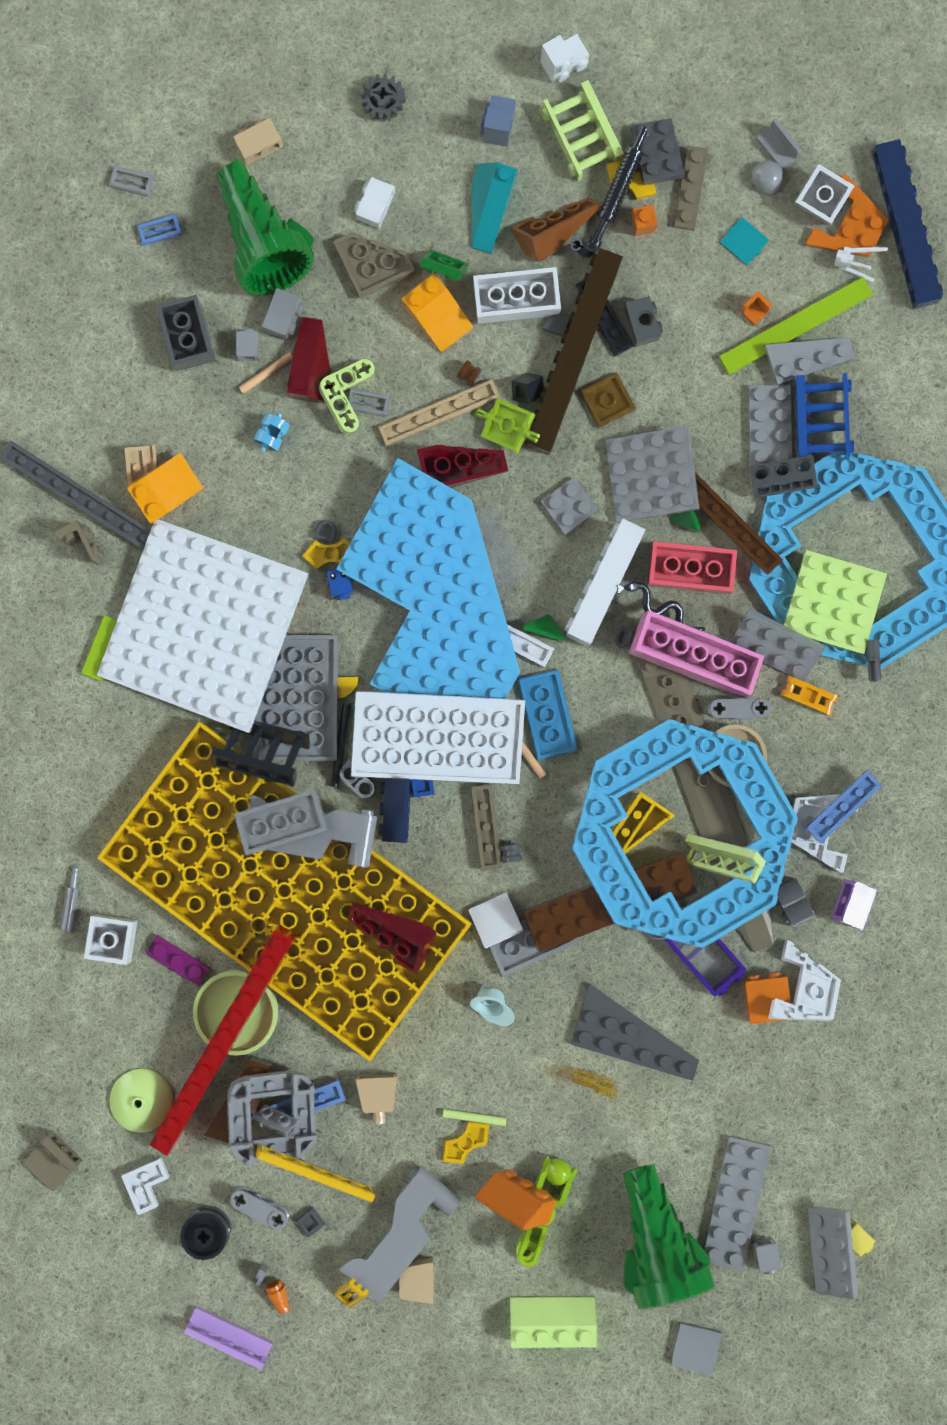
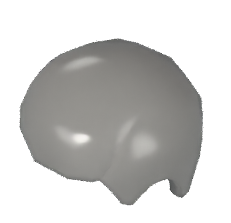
M770 160L758 163L752 171V183L761 194L772 195L777 193L782 187V168L778 163Z

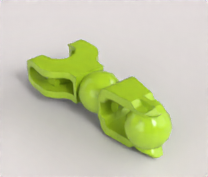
M547 1156L534 1186L542 1189L545 1178L552 1185H563L559 1197L555 1198L556 1203L550 1222L545 1225L522 1230L515 1253L520 1264L524 1267H532L537 1263L548 1231L547 1226L555 1219V1207L557 1208V1206L565 1204L572 1186L571 1183L577 1174V1168L571 1169L569 1163L564 1159L556 1158L550 1160L549 1156ZM525 1250H531L529 1254L523 1255Z

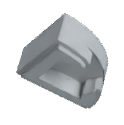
M260 1264L252 1283L259 1286L269 1267Z

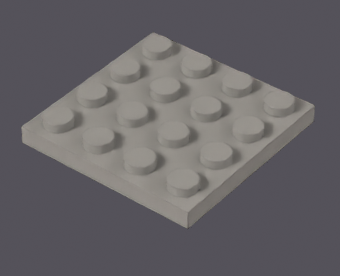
M688 425L606 440L617 523H620L622 519L633 521L700 509Z

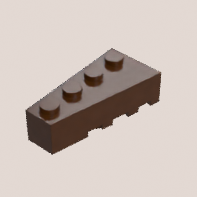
M253 1056L240 1077L270 1073L273 1062ZM262 1097L253 1098L250 1101L251 1131L255 1122L252 1116L258 1111ZM226 1098L204 1136L229 1143Z

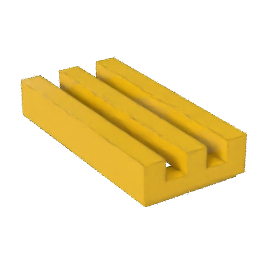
M351 1278L339 1287L334 1294L349 1308L364 1299L369 1293L367 1289L361 1290L362 1285L360 1283L355 1285L356 1280L354 1278ZM356 1293L357 1295L349 1301L348 1298Z

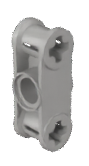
M729 698L712 701L708 705L707 711L710 717L715 719L744 720L766 717L771 711V706L765 699ZM717 703L719 704V707L723 708V711L719 712V715H717V711L713 710V707H716ZM759 703L761 707H764V711H761V713L755 709L756 706H759Z
M245 1186L236 1188L231 1196L230 1202L232 1207L248 1215L253 1220L261 1222L274 1230H281L286 1226L289 1219L288 1210L272 1201L269 1197ZM241 1194L244 1195L242 1202L238 1200ZM278 1214L282 1216L279 1222L275 1220Z

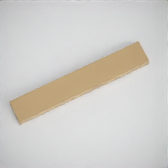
M490 379L378 427L385 446L388 447L494 402L497 398L500 399L493 380Z

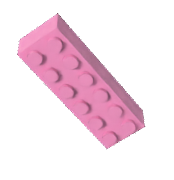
M647 611L641 615L628 653L741 698L752 695L764 659L763 655L652 611Z

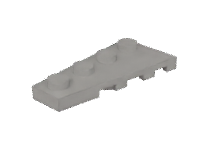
M849 338L763 345L776 385L796 379V375H807L855 358Z

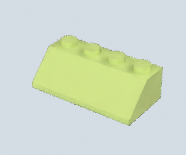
M595 1296L510 1297L511 1348L597 1347Z

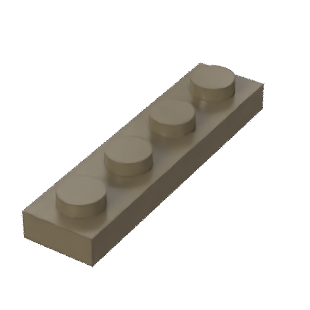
M689 145L687 147L684 165L685 175L681 182L674 228L695 230L708 155L707 148Z
M492 784L473 786L471 789L481 870L502 868Z

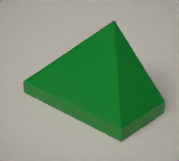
M694 510L670 515V523L693 533L701 530Z
M548 614L524 625L523 628L524 632L562 643L565 638L551 615Z

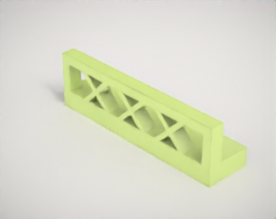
M688 834L685 842L691 847L686 862L688 866L755 884L766 862L755 850ZM697 852L703 853L704 858L693 861ZM716 857L720 858V863L714 866L710 865L709 861ZM732 862L737 863L738 867L727 870L726 866ZM751 866L755 867L751 876L744 874L743 870Z

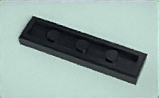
M583 280L575 284L578 292L583 293L585 285H582ZM607 300L598 327L616 357L633 348V344Z

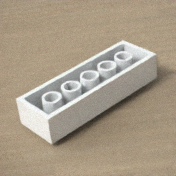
M622 519L620 524L615 523L609 535L612 538L611 543L606 542L600 554L603 559L602 561L598 560L591 574L594 575L593 580L588 579L582 591L586 595L584 599L579 598L573 610L576 615L574 618L570 617L564 629L567 631L565 637L589 647L618 588L617 585L620 584L646 529L625 519Z

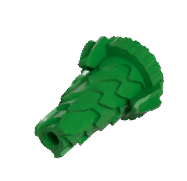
M234 159L232 163L225 165L219 172H216V179L222 190L223 200L229 213L227 219L233 230L234 235H232V238L237 247L235 261L233 262L237 281L245 292L252 295L264 296L274 294L276 288L284 291L301 281L308 274V271L311 270L314 259L312 251L314 239L294 219L290 218L287 222L285 219L282 221L276 206H272L267 194L261 192L254 175L250 176L241 159Z
M655 1164L644 1165L624 1172L623 1178L631 1203V1207H629L632 1219L631 1231L635 1241L633 1250L625 1251L624 1287L625 1290L633 1294L638 1309H649L676 1303L713 1289L715 1284L710 1270V1259L691 1233H685L682 1221H678L674 1206L669 1202L664 1183L660 1184Z

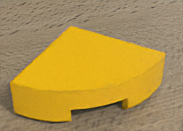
M338 677V699L347 697L355 690L359 677Z

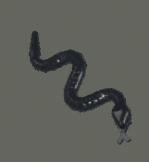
M631 581L623 587L617 585L619 588L617 592H620L622 589L627 591L641 589L643 591L642 608L645 612L652 611L662 615L672 608L676 613L675 621L683 624V607L677 601L670 600L663 603L657 609H652L650 606V589L645 583ZM693 627L697 630L705 631V627Z

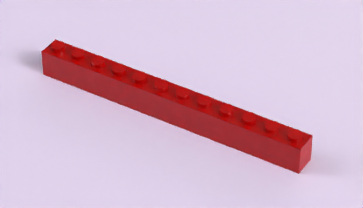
M279 925L273 931L149 1146L166 1156L173 1150L295 942L297 934L282 925Z

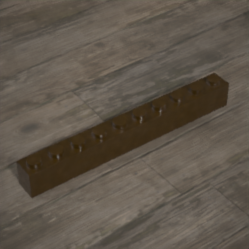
M599 248L598 253H593L589 263L592 266L590 274L586 272L582 282V285H585L583 293L579 292L575 301V304L578 305L577 310L570 314L568 324H571L568 332L564 331L560 342L564 344L561 351L557 350L553 361L556 363L554 371H549L546 380L549 386L547 391L542 390L539 402H542L540 410L535 409L534 412L535 417L533 421L535 423L530 431L540 434V438L532 436L538 439V442L526 438L525 441H528V448L547 455L551 454L623 258L621 255Z

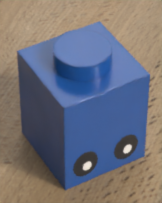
M338 570L327 571L332 597L337 598V601L350 599L349 595H353L351 578Z

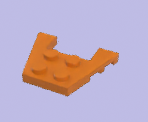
M843 174L842 178L854 185L847 198L852 202L834 237L814 227L805 246L838 251V249L844 250V247H875L889 219L846 174ZM859 252L851 254L856 256L869 257L871 252Z

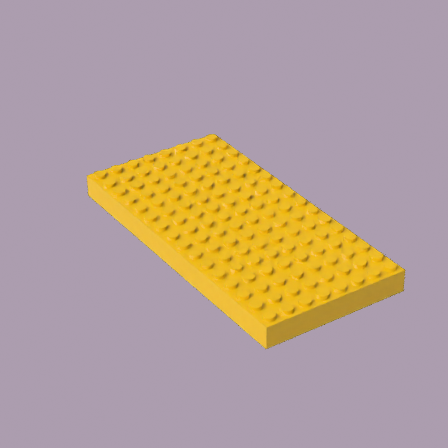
M199 721L97 858L249 972L273 931L279 925L297 934L295 942L273 977L269 987L370 1062L471 926L472 922L373 848L369 867L348 864L351 843L338 840L330 841L321 859L270 850L245 855L234 814L249 810L252 795L272 803L298 795L299 793L288 785L213 767L212 751L214 748L224 749L227 739L204 722ZM234 745L233 753L244 754L243 751ZM353 903L417 920L437 931L433 946L417 975L395 962L393 954L386 948L382 950L378 947L380 943L372 936H366L348 920L350 907Z

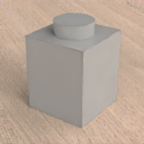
M245 328L242 331L236 332V356L239 361H260L259 334L254 329Z
M773 1238L752 1242L757 1268L760 1273L773 1274L776 1270L781 1269L777 1244Z

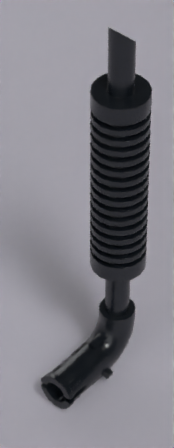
M644 125L640 127L633 146H627L623 158L617 168L618 170L612 180L613 182H611V186L607 191L608 194L604 198L605 202L602 203L603 206H601V210L598 212L597 217L601 221L594 237L590 239L589 243H584L580 238H575L572 240L575 246L570 244V248L578 253L581 259L590 258L593 253L596 254L598 252L608 223L614 224L618 215L617 212H619V208H621L623 203L622 200L625 199L624 196L628 192L627 188L630 187V180H633L632 176L635 175L636 169L643 157L640 148L647 134V129Z

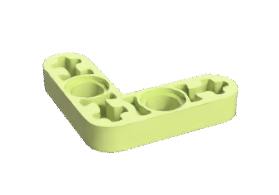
M368 359L359 360L326 376L319 384V392L339 429L344 434L355 432L359 426V421L343 391L369 379L373 375L374 364ZM362 365L364 368H369L367 374L366 372H361L358 375L355 373L362 368ZM343 373L350 374L352 382H343L341 375ZM326 382L328 385H333L331 391L329 389L325 390ZM332 393H333V395H335L336 393H338V395L334 396V397L330 400L329 397H331ZM334 401H342L344 409L341 411L336 410L333 406ZM346 411L348 412V414L345 417H339L343 415ZM346 419L348 422H353L351 428L349 426L345 427Z

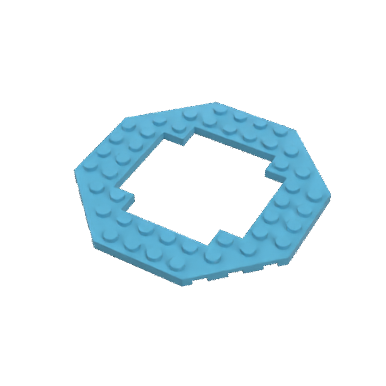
M844 451L832 452L815 463L817 488L766 496L758 535L783 561L768 576L752 561L748 581L773 620L784 625L797 580V575L787 562L785 556L802 546L791 528L858 485L869 502L888 492L932 559V562L915 572L927 590L872 625L868 640H879L880 658H882L880 666L882 669L947 627V502L923 467L909 466L904 463L877 459L873 456L859 453H851L849 460H845ZM821 643L825 645L820 655L822 657L868 666V663L865 662L867 659L866 649L864 654H858Z
M668 719L595 761L572 850L614 924L703 948L776 905L777 893L782 882L787 855H789L793 839L792 834L798 817L756 743ZM689 757L699 775L718 765L760 838L744 848L757 851L766 862L755 884L734 878L680 909L670 891L651 901L610 827L628 817L618 800L620 796ZM752 866L744 874L751 876L755 867Z

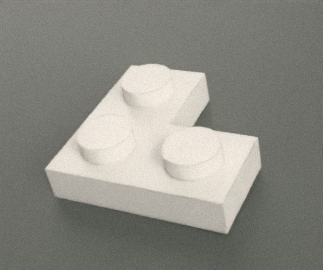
M162 1157L126 1172L121 1176L137 1215L159 1205L151 1186L170 1177Z

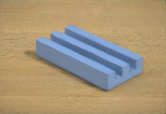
M177 214L137 225L143 247L183 235ZM171 221L175 223L143 233V230ZM172 229H177V230H175V231H171V232H168V233H164V234H161V235H158V236H154V237L145 239V237H149V236H152V235H155V234H159V233H162V232H166V231H169V230H172Z

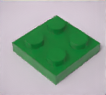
M430 249L422 257L420 266L425 267V270L429 273L436 274L438 272L444 274L446 279L456 281V279L460 280L467 272L469 263Z

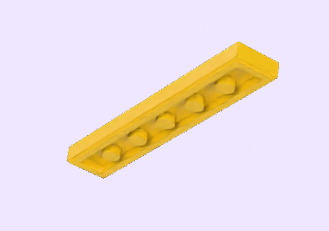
M257 1144L254 1150L257 1159L369 1202H373L375 1198L371 1187L260 1144Z

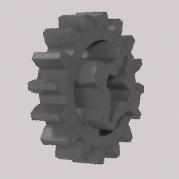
M376 74V80L369 78V85L363 84L364 91L361 92V98H363L361 100L362 106H366L365 113L371 112L372 119L379 116L380 121L383 120V117L390 121V115L392 114L397 117V110L403 111L402 104L406 102L404 97L405 90L401 88V82L395 83L394 76L387 79V74H384L383 78ZM371 102L375 103L378 108L374 107Z

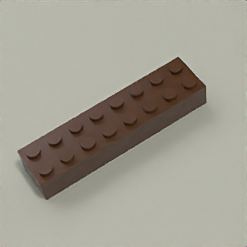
M677 852L634 868L651 901L669 891L675 900L698 893L683 852ZM592 884L522 910L536 950L539 952L614 924Z

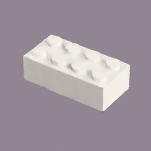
M557 267L473 276L478 324L560 315L561 303Z

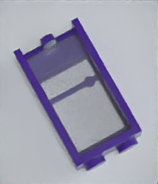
M669 938L664 939L714 997L717 995L722 996L729 989L728 985L730 983L739 981L745 975L743 972L746 968L720 938L703 948Z

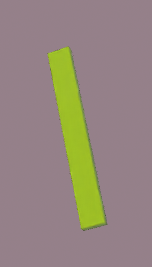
M861 277L719 356V360L727 374L731 375L765 356L766 352L763 345L789 343L796 337L807 333L870 298L873 292L864 277Z

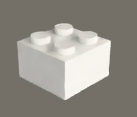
M818 164L793 204L830 225L848 198L854 185Z
M99 914L92 915L90 917L84 959L124 965L130 963L138 920Z

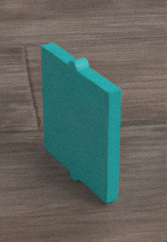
M741 217L733 228H729V232L720 243L747 266L756 255H760V250L768 243L769 239L746 219Z

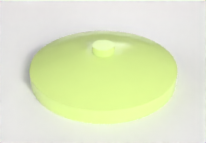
M228 970L218 973L210 978L199 990L193 1006V1019L199 1035L206 1044L211 1040L250 972ZM269 986L228 1055H244L254 1052L262 1047L273 1034L278 1021V1004Z

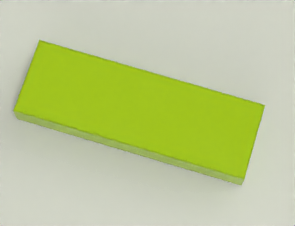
M104 615L81 674L99 681L103 680V677L97 676L117 620Z

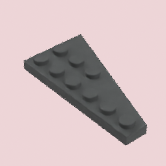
M589 983L572 1039V1045L688 1080H694L699 1062L697 1058Z

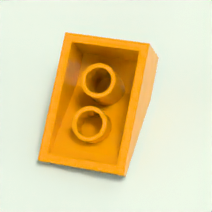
M436 274L429 276L402 298L403 307L441 353L473 328L466 315Z
M180 452L127 485V489L151 524L202 490L203 486Z

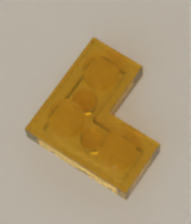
M580 1069L579 1072H573V1083L593 1088L595 1093L616 1098L618 1090L615 1084L611 1082V1078L602 1075L596 1078L591 1076V1072Z

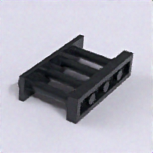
M254 721L250 733L229 726V730L232 731L224 749L214 748L212 751L213 767L294 787L297 777L296 768L292 767L300 748L309 750L310 735L303 731H294ZM240 732L252 735L242 755L232 752ZM260 738L272 740L263 760L252 757ZM280 743L292 745L284 765L272 762Z

